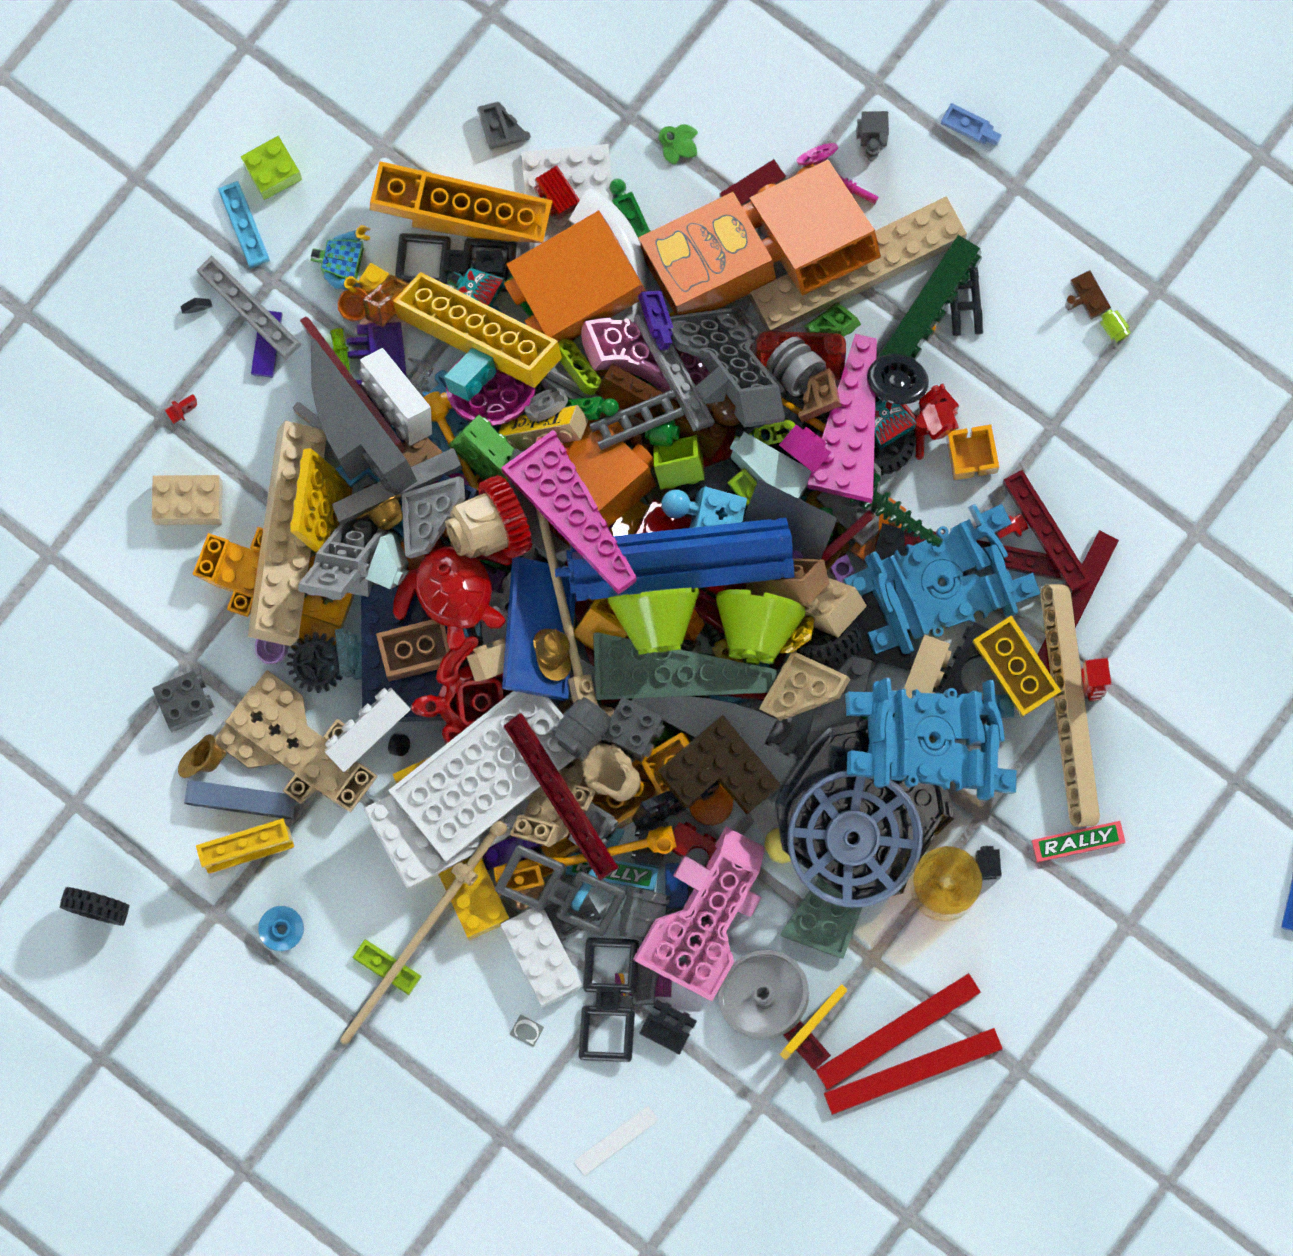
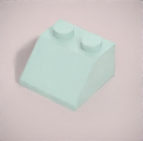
M390 533L380 537L368 570V576L365 578L388 589L398 586L409 573V570H407L409 562L397 534Z

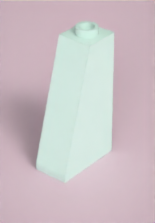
M745 432L741 438L736 437L730 447L733 450L731 459L741 469L745 468L756 482L762 480L798 499L801 498L807 488L811 474L808 468Z

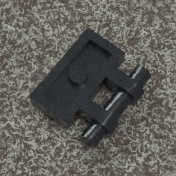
M656 1000L653 1008L660 1011V1014L656 1017L649 1013L639 1034L680 1055L690 1036L689 1033L683 1031L685 1025L694 1028L697 1020L691 1018L690 1014L685 1011L682 1013L672 1008V1004L668 1002L663 1003ZM667 1015L679 1021L676 1027L664 1021Z

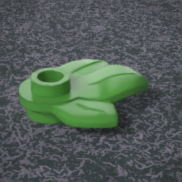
M681 124L676 128L666 126L661 129L658 139L663 146L665 159L675 165L680 156L685 158L696 157L697 148L692 139L698 134V131L687 124ZM667 133L673 135V140L667 138Z

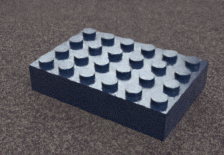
M372 585L370 595L368 597L361 596L362 708L367 703L371 706L376 702L375 696L383 688L388 690L391 687L409 707L419 697L426 695L438 696L443 685L437 681V670L389 682L376 636L377 633L432 620L420 604L417 593L411 601L406 617L401 621L396 619L393 613L394 598L398 586L388 589L381 585ZM410 710L398 722L444 720L440 714H437L435 717H421Z

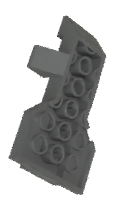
M739 307L670 316L673 325L672 343L679 351L697 356L711 373L694 390L704 404L724 401L727 394L736 406L735 416L744 427L784 422L785 416L780 394L784 392V388L750 350L757 340L758 331Z

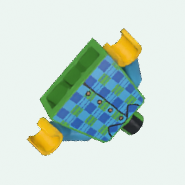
M360 225L354 231L336 236L332 240H327L325 250L312 249L310 261L322 263L321 272L325 280L335 289L350 290L352 293L357 291L353 286L356 287V283L360 284L357 278L365 248L363 241L360 240H370V236L365 235V233L371 230V228Z

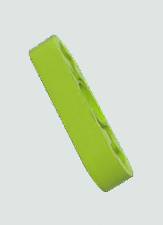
M569 339L560 340L558 343L562 356L560 362L583 393L594 395L601 384L600 377L573 341ZM573 364L580 365L583 370L576 369Z
M784 420V422L765 424L760 428H755L749 435H754L756 439L766 445L780 443L788 433L777 435V431L789 428L790 432L795 423L790 420ZM763 428L770 432V439L768 441L761 437Z

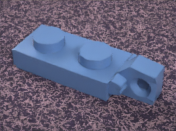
M950 103L941 120L942 125L978 143L985 144L987 141L997 146L1001 139V134L993 130L994 126L990 124V121L953 103Z

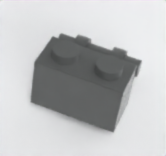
M862 111L861 119H857L856 139H860V146H867L866 157L873 161L879 155L880 146H887L889 134L888 111Z

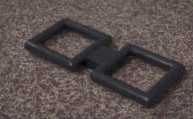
M401 233L398 241L395 282L398 284H409L416 277L404 275L407 242L442 245L439 278L434 279L446 285L448 273L455 272L465 277L467 271L471 268L473 247L508 250L507 264L516 259L517 244L512 241L467 238L464 241V251L450 250L451 238L449 236ZM507 265L505 282L513 277ZM505 285L501 292H508Z
M593 937L586 940L583 990L586 992H597L596 1006L585 1005L581 1009L578 1055L581 1060L630 1062L632 1060L635 1010L632 1007H620L621 993L633 994L637 989L638 962L634 961L633 958L639 949L638 940ZM595 947L630 948L628 984L592 983ZM590 1015L626 1016L623 1053L588 1051Z

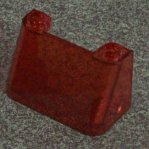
M766 331L757 337L756 357L765 367L771 354L779 345L791 337L798 336L805 344L810 346L811 352L817 353L826 362V369H831L834 379L841 380L845 367L846 340L840 334Z

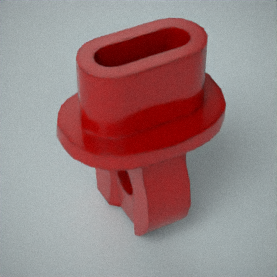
M194 394L179 403L173 400L171 402L173 405L165 409L172 423L175 424L181 419L185 421L184 414L192 411L197 406V399Z
M1019 513L1014 517L1008 516L1012 524L998 531L996 536L998 539H1001L1014 532L1017 537H1021L1022 532L1029 529L1023 516Z

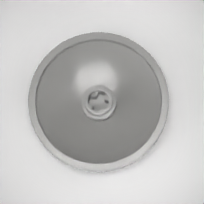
M773 950L754 951L742 956L733 963L719 989V1007L724 1019L740 1035L755 1040L773 1039L790 1031L803 1017L809 1002V984L801 967L788 955Z

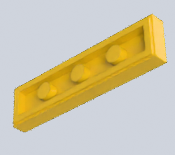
M841 984L779 1055L784 1059H788L844 996L847 988Z

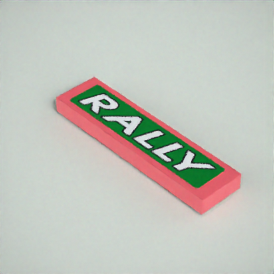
M1120 821L1031 841L1036 863L1126 843Z

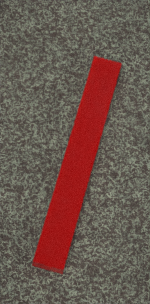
M968 973L817 1068L815 1072L828 1090L974 998L981 991Z
M995 1028L825 1092L824 1096L833 1115L998 1052L1003 1048Z

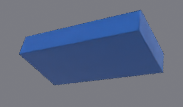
M665 863V895L671 896L670 903L666 905V909H683L688 900V884L673 876L680 863Z

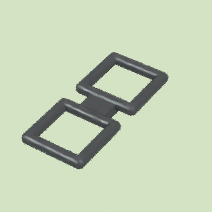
M521 845L515 848L495 886L497 893L540 911L545 908L548 900L560 905L556 913L558 919L596 935H605L626 896L624 889L603 880L599 881L598 878L582 871L578 872L573 882L570 883L561 879L565 870L563 863ZM522 856L554 869L539 900L506 887ZM583 882L615 895L599 926L567 912Z

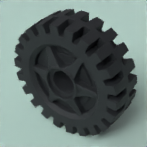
M914 430L881 450L878 449L874 440V463L881 469V475H889L894 471L897 472L908 463L915 447Z
M854 619L839 637L813 628L811 640L798 648L796 652L825 666L827 664L834 666L835 662L842 663L844 658L850 659L852 657L851 654H856L858 652L857 649L861 648L862 636L858 624Z
M65 887L59 907L83 917L124 926L130 906L125 902L78 888Z

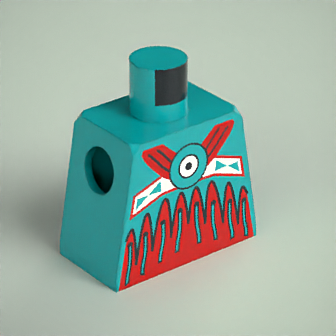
M469 268L465 277L453 272L448 281V284L457 288V291L489 307L493 306L504 287L502 278L473 268Z
M875 395V443L878 449L881 450L915 429L916 422L900 404L883 402L880 397Z

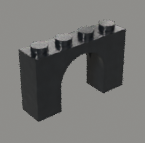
M974 622L972 628L967 626L962 636L965 642L962 647L957 646L952 656L956 660L952 667L948 665L943 675V678L946 679L943 687L938 686L935 693L943 694L945 690L954 688L957 691V696L970 693L962 683L961 670L971 659L982 657L972 642L975 638L988 631V628ZM980 718L981 721H982V724L985 725L987 719H986V718Z

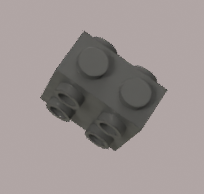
M194 670L152 688L171 732L213 715L211 708H214L210 695L205 696L202 689L206 687L201 675L197 676Z
M622 697L611 716V725L603 735L601 742L608 745L615 744L627 756L642 763L645 756L649 757L654 749L652 744L655 738H660L664 731L663 717Z

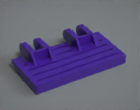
M401 322L357 325V335H367V337L347 338L346 343L349 346L366 345V350H352L348 352V358L362 359L383 348L407 377ZM356 380V382H357V383L359 384V386H360V384L362 383V381H361V380Z

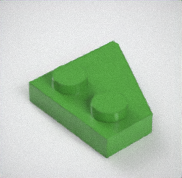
M838 302L804 327L809 334L844 337L854 332L861 323L854 314Z

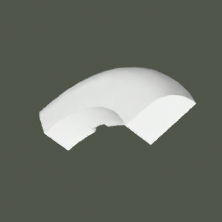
M588 189L569 218L570 227L599 210L608 222L647 291V271L644 254L633 227L611 201L594 189ZM640 301L611 317V320L630 319L631 322H635L633 319L635 315L643 311Z

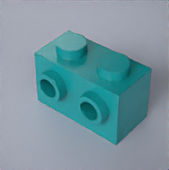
M471 348L444 378L450 393L470 401L494 377L497 371L493 357Z

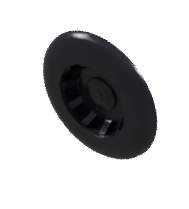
M883 355L870 365L867 372L868 384L872 391L889 403L900 405L914 403L921 399L928 390L929 379L926 370L918 361L906 355Z

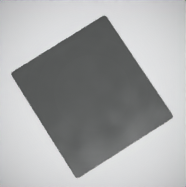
M758 480L742 522L786 518L792 535L793 551L801 552L803 559H821L837 518L762 480Z

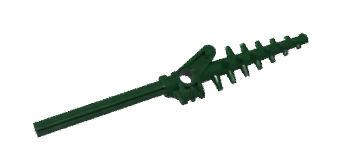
M783 428L777 431V435L789 432ZM874 472L873 501L869 503L859 500V506L864 510L871 507V511L876 516L883 514L884 520L890 517L889 523L895 521V526L902 524V530L907 528L908 533L913 531L915 537L919 536L921 540L925 539L928 544L931 543L932 546L939 548L943 543V539L933 534L931 528H925L922 525L921 519L917 521L911 517V510L906 512L901 510L900 505L902 503L900 501L894 504L889 501L890 492H885L884 495L877 492L881 477ZM850 498L851 503L856 501V499Z

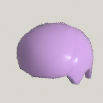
M257 639L255 642V654L265 664H277L284 660L288 653L289 646L260 639Z

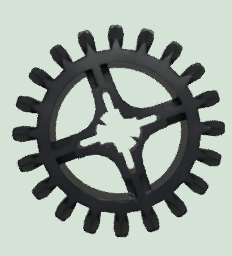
M314 632L312 638L309 634L304 635L305 642L301 638L296 640L300 647L297 645L291 646V649L296 653H288L287 657L293 659V661L287 662V666H293L294 668L288 673L289 675L294 673L297 675L293 679L294 683L299 680L302 681L299 685L301 689L308 684V692H312L314 686L316 693L321 692L322 686L327 692L330 690L329 684L333 687L338 685L335 679L343 680V676L339 672L345 673L347 671V668L342 667L341 664H346L348 660L341 659L340 656L346 654V651L338 652L337 649L342 644L339 642L333 645L332 643L335 641L333 636L326 641V633H323L320 639L318 632ZM309 645H313L310 658L300 660L304 649ZM320 645L327 648L333 658L325 657L322 654ZM317 657L321 662H326L318 666V668L313 663H309ZM334 665L331 675L326 680H322L321 675H323L324 667ZM301 667L309 668L315 680L306 676Z

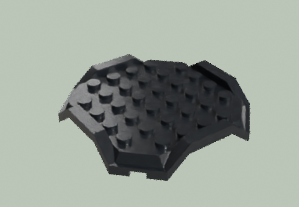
M868 720L826 727L809 744L784 780L776 798L775 807L782 850L789 855L788 829L796 805L815 783L834 773L847 771V752H868ZM856 777L836 779L825 784L821 789L827 798L838 792L854 790ZM865 778L863 791L877 796L886 804L897 797L887 786L878 788L874 785L873 779ZM905 778L900 781L892 780L910 797L918 812L922 827L920 861L935 837L954 820L948 789L944 790L940 785L922 784L919 782L916 786L909 788L904 783ZM814 794L807 799L801 808L795 828L807 829L813 812L820 805ZM852 797L839 799L833 802L832 805L838 813L850 810ZM865 798L861 799L860 812L871 816L880 809L873 802ZM902 804L892 811L898 824L899 838L913 840L911 819L906 807ZM825 810L818 817L814 829L826 830L829 822L832 820ZM885 816L876 824L879 828L880 836L892 837L891 827ZM853 831L848 834L847 841L849 844H855L858 840V835ZM794 837L797 861L808 870L813 863L807 852L806 838ZM813 838L814 851L819 860L828 850L825 839ZM879 845L873 858L880 866L886 859L891 846ZM898 847L894 861L885 871L893 882L900 877L906 868L912 849ZM833 859L825 866L826 870L843 878V863ZM866 863L853 866L852 879L872 873V870ZM820 872L816 875L842 893L843 885L830 881ZM878 878L867 884L852 886V900L872 897L887 888ZM907 883L894 895L903 894Z

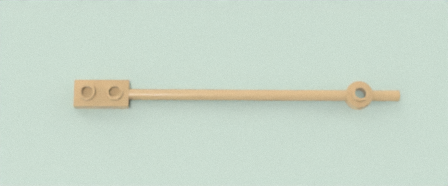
M536 508L564 633L570 641L569 655L574 677L569 678L568 682L573 704L578 699L585 697L597 705L591 674L583 675L561 577L555 578V568H559L549 523Z

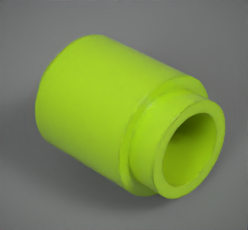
M1110 309L1101 316L1100 324L1111 340L1119 343L1131 334L1130 326L1118 310L1113 312Z

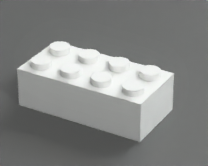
M381 348L360 359L361 369L359 374L362 381L360 387L366 395L370 396L377 410L382 411L386 422L394 426L398 437L401 440L404 439L411 446L432 435L431 407L386 351Z
M391 687L388 690L383 688L375 696L376 702L371 706L367 703L358 712L359 718L355 721L350 719L342 727L344 731L338 737L333 735L325 743L327 747L325 753L343 772L411 710Z
M531 908L500 924L542 1008L583 988L544 909L540 911Z

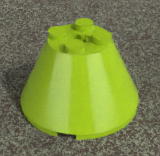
M679 588L641 592V594L619 595L609 597L608 603L635 649L638 650V655L681 650V645L699 594V588Z
M734 589L718 592L716 602L730 651L729 657L735 659L744 658L747 664L759 665L760 661L773 664L778 653L805 617V607L791 599L765 592L764 597L750 595L751 590Z

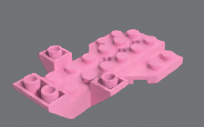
M725 826L715 844L717 848L706 867L686 856L683 857L673 876L690 885L694 890L682 911L654 920L633 958L634 961L710 1001H713L734 963L726 931L737 912L751 917L762 898L750 891V888L760 872L765 847ZM707 915L709 921L702 923L701 918ZM696 935L698 938L697 942H691L690 938ZM685 955L687 960L685 962H680L679 958Z

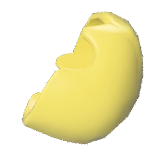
M779 827L773 828L765 837L764 846L766 852L774 862L781 864L791 862L790 856L782 850Z

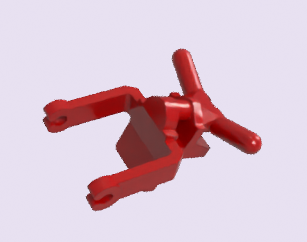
M940 384V386L934 385L929 392L919 399L920 414L915 415L907 404L901 405L916 422V427L913 430L916 437L915 457L917 460L924 458L925 436L930 435L932 440H938L959 428L950 401L947 400L931 405V400L945 390L944 384Z

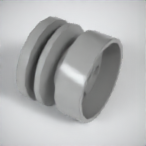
M796 336L784 341L775 349L768 359L766 368L778 381L782 382V386L791 395L796 397L803 395L807 391L809 377L826 370V362L817 353L811 352L810 346L805 344L800 337Z

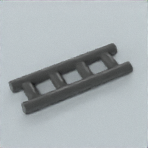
M673 390L619 411L613 416H607L590 423L592 432L599 430L603 437V440L597 442L600 450L684 416L681 407L674 410L670 402L671 399L676 398ZM662 404L666 414L653 419L649 409ZM641 412L645 422L632 427L628 417ZM620 421L624 431L612 436L607 426Z

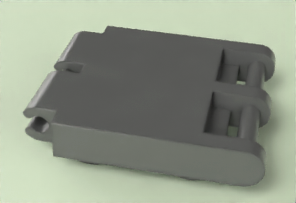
M569 875L563 880L572 883L574 878L572 875ZM589 895L578 912L573 910L571 906L567 911L579 918H588L586 921L589 922L602 919ZM548 900L544 910L562 941L566 940V936L578 929L580 931L583 930L577 926L569 929L573 926L572 924L556 917L560 905Z

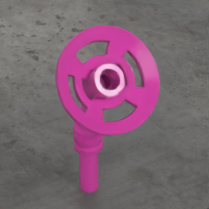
M828 143L810 149L797 158V164L803 166L818 165L831 157L837 151L838 145L836 143ZM840 176L851 194L876 204L878 196L857 186L856 182L853 183L852 180L848 181V178L844 179Z

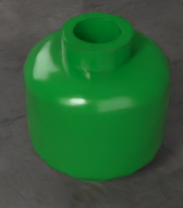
M672 420L646 431L645 437L653 446L670 447L675 440L679 439L680 428Z

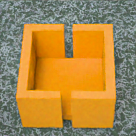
M991 424L972 427L969 438H967V428L954 430L946 436L953 480L972 478L976 472L978 476L998 473L999 462Z

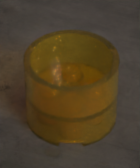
M952 846L939 847L925 854L918 862L911 878V896L916 907L927 917L937 921L956 920L968 913L976 902L982 888V874L976 861L966 851ZM946 877L950 878V883L953 884H949L948 888L944 887V883L941 881L945 880Z

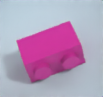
M795 425L779 444L787 453L813 473L831 453L824 447L827 443L809 428L805 427L802 429L798 425Z

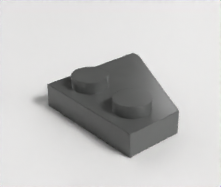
M499 101L478 106L477 112L490 149L530 140V133L528 131L525 132L519 126L518 121L507 113L505 107Z

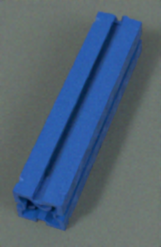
M777 518L776 520L768 519L613 536L636 576V582L620 594L601 577L571 544L570 549L566 550L568 567L555 568V578L569 577L571 593L576 594L577 601H584L588 598L593 600L626 594H641V592L712 587L776 580L781 577L794 578L792 535L788 528L787 519Z

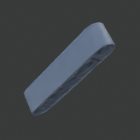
M188 781L184 804L293 819L296 801L285 793Z

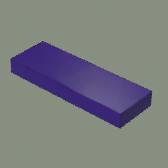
M269 311L282 323V312ZM257 332L251 375L273 378L277 351Z

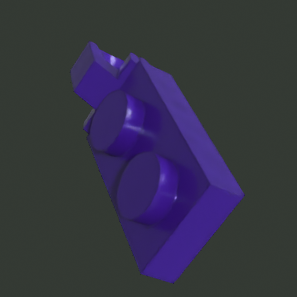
M640 292L638 298L650 334L653 339L656 338L659 350H668L672 344L673 325L662 292Z
M516 837L501 841L489 847L483 855L486 870H493L494 867L507 864L515 848L519 845L531 850L543 845Z

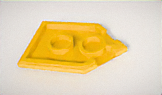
M813 617L803 618L779 653H793L811 640L814 627Z

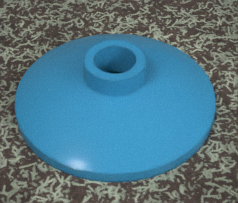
M276 906L263 914L259 921L258 932L260 939L268 948L275 951H287L294 948L302 939L304 924L301 916L294 909L287 906ZM280 926H285V933L280 934L278 932V928Z

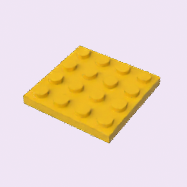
M311 448L303 449V455L300 459V474L297 480L296 499L293 503L294 512L293 519L290 522V532L317 553L340 525L332 504L352 495L353 486L350 487L338 474L337 470Z

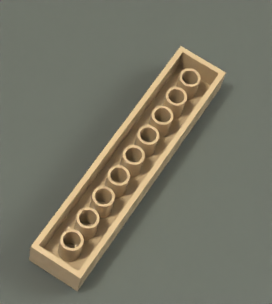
M947 196L876 230L875 233L881 258L802 296L790 276L786 274L751 291L750 301L769 337L947 251L957 235L966 239L967 233Z
M284 421L277 430L248 637L292 646L299 637L305 593L299 592L298 584L308 572L311 548L290 532V522L293 519V503L296 499L297 480L300 474V459L303 455V449L311 448L324 459L327 437L323 429Z

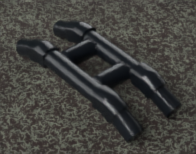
M978 266L976 268L972 267L969 272L970 280L967 281L965 286L961 285L958 289H971L972 301L959 302L957 296L954 303L950 304L953 336L961 335L960 311L973 310L974 333L983 334Z

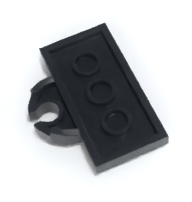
M717 780L685 808L670 790L645 800L639 805L632 821L637 827L641 824H644V826L650 825L656 820H667L669 816H676L694 805L695 801L700 799L705 801L713 797L715 790L720 787V782Z

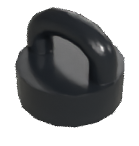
M393 734L388 743L389 753L396 756L406 755L410 749V739L405 734Z

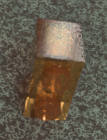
M393 275L385 279L363 299L365 318L381 327L385 326L397 315L393 300L408 286V282Z

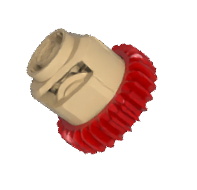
M497 475L482 481L479 484L478 496L454 505L450 512V519L445 521L447 534L459 556L466 555L469 558H474L480 555L488 556L503 550L507 557L515 558L531 550L532 539L530 537L529 525L526 521L527 518L517 499V495L514 494L513 488H510V484L502 476Z

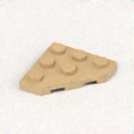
M793 652L788 657L759 710L775 719L784 720L840 699L850 678L799 653Z

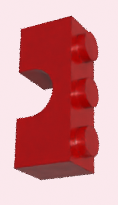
M1108 658L1085 660L1083 663L1081 676L1084 698H1088L1089 702L1102 700V697H1105L1111 686Z
M679 822L673 831L677 848H673L671 852L683 858L684 856L687 857L691 850L700 848L707 852L710 861L717 848L715 846L716 839L707 833L704 836L696 832L697 828L688 822L684 824Z

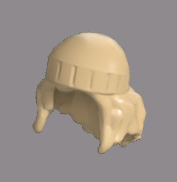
M598 743L589 752V756L585 761L582 762V776L585 777L586 784L597 793L609 795L617 801H626L638 792L641 781L639 773L632 767L631 759L615 744Z

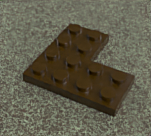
M724 715L719 716L655 772L684 808L718 780L745 814H748L781 785Z

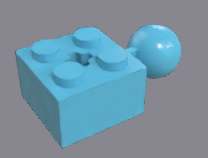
M703 487L697 491L695 502H691L685 492L671 490L662 499V509L668 517L674 519L682 518L686 514L692 515L689 528L740 523L743 521L747 498Z

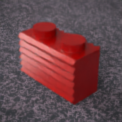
M558 166L535 178L536 186L534 190L539 198L544 197L545 199L552 200L551 216L556 215L559 220L575 210L580 199Z

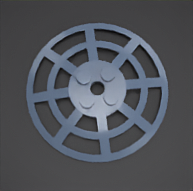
M842 771L829 775L815 783L796 805L788 829L789 856L793 868L802 883L819 898L843 907L875 905L897 893L913 874L922 849L921 821L910 797L892 780H889L887 787L897 797L887 804L877 796L863 791L865 778L874 780V776L847 775V771ZM856 777L854 790L838 792L827 798L821 789L822 786L836 779ZM814 794L820 805L813 812L807 829L795 828L801 808L807 799ZM852 797L850 810L838 813L832 805L833 802L839 799ZM865 798L873 802L880 809L871 816L860 812L861 799ZM902 804L906 807L911 819L913 840L899 838L898 824L892 811ZM825 810L832 820L829 822L826 830L814 829L818 817ZM885 816L889 821L892 837L880 836L876 823ZM855 831L858 835V840L855 844H849L847 836L850 832ZM794 837L806 838L807 852L813 865L805 873L801 870L795 855ZM813 838L825 839L828 852L819 860L814 851ZM879 845L891 846L886 859L880 866L873 858ZM898 847L912 849L906 868L900 877L893 882L885 871L894 861ZM833 859L843 863V878L832 874L825 869V866ZM866 863L872 870V873L852 879L853 866ZM820 872L830 881L843 885L842 899L824 893L810 881ZM878 878L887 888L872 897L852 900V886L867 884Z

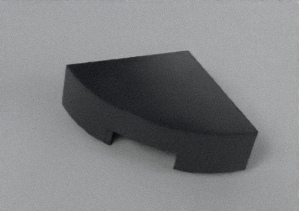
M193 298L180 307L182 314L211 308L212 303L211 299Z

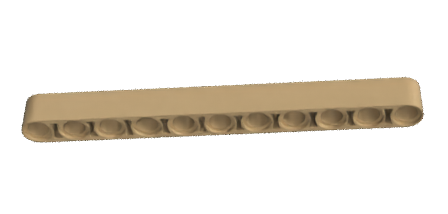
M1045 584L1041 589V604L1050 673L1061 690L1054 697L1069 819L1074 827L1096 826L1100 819L1071 592L1066 584Z

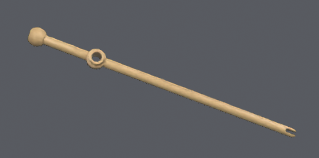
M498 820L489 828L490 832L466 864L458 862L453 867L452 873L456 875V879L340 1039L342 1044L349 1043L464 883L471 886L476 881L478 875L474 872V868L496 837L506 833L507 825L504 822Z

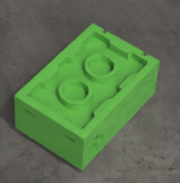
M478 415L448 445L454 448L456 453L484 481L498 475L508 482V478L502 473L501 467L509 462L514 448L508 443L505 436L492 428L491 423L486 418Z

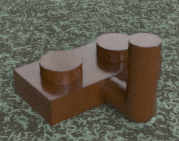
M1090 270L1070 280L1077 297L1073 295L1067 297L1065 303L1067 310L1082 304L1090 319H1093L1111 309Z

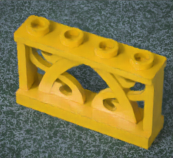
M282 818L195 846L201 867L205 868L208 874L292 849L294 848L290 829Z

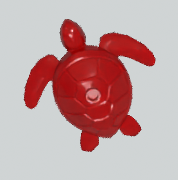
M439 538L430 553L424 554L426 556L419 567L412 569L404 577L398 586L394 598L393 613L395 618L401 621L406 617L411 601L417 593L418 600L426 614L439 624L448 626L447 643L449 649L459 650L466 642L463 628L474 627L481 619L490 629H499L505 624L506 620L503 615L489 606L492 592L491 580L480 560L509 565L512 563V558L507 557L503 550L488 556L480 555L474 558H469L466 555L459 556L453 546H444L443 541Z
M474 636L466 637V642L459 650H449L443 657L436 677L437 681L443 685L439 695L419 697L410 707L416 715L421 717H435L437 714L442 716L443 720L447 723L442 729L445 744L449 743L513 692L512 690L502 689L503 673L475 682L470 666L459 669L467 658L466 656L470 655L473 649L478 646V638Z

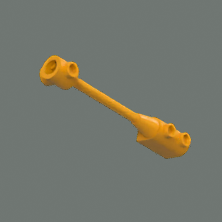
M435 391L423 398L431 407V422L438 423L449 444L455 437L445 417L452 406L446 392L440 394L439 391ZM458 455L463 467L462 472L469 486L478 490L479 483L470 466Z
M661 826L650 830L646 839L608 847L607 850L611 856L649 847L654 853L667 854L677 847L672 826ZM583 854L566 858H552L563 863L565 867L588 862ZM526 858L518 862L506 887L515 891H521L544 885L543 878L551 875L554 869ZM507 864L494 867L496 883H498Z

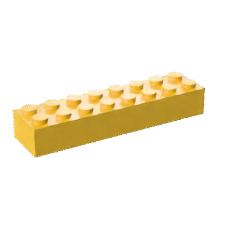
M422 272L393 300L398 319L465 353L474 348L493 357L496 369L533 388L562 359L557 340Z
M430 757L392 774L396 783L400 782ZM470 858L462 861V863L466 864ZM482 859L474 868V872L478 875L476 881L471 886L464 883L451 900L469 941L500 927V924L509 920ZM454 866L438 874L446 891L456 879V875L452 873Z

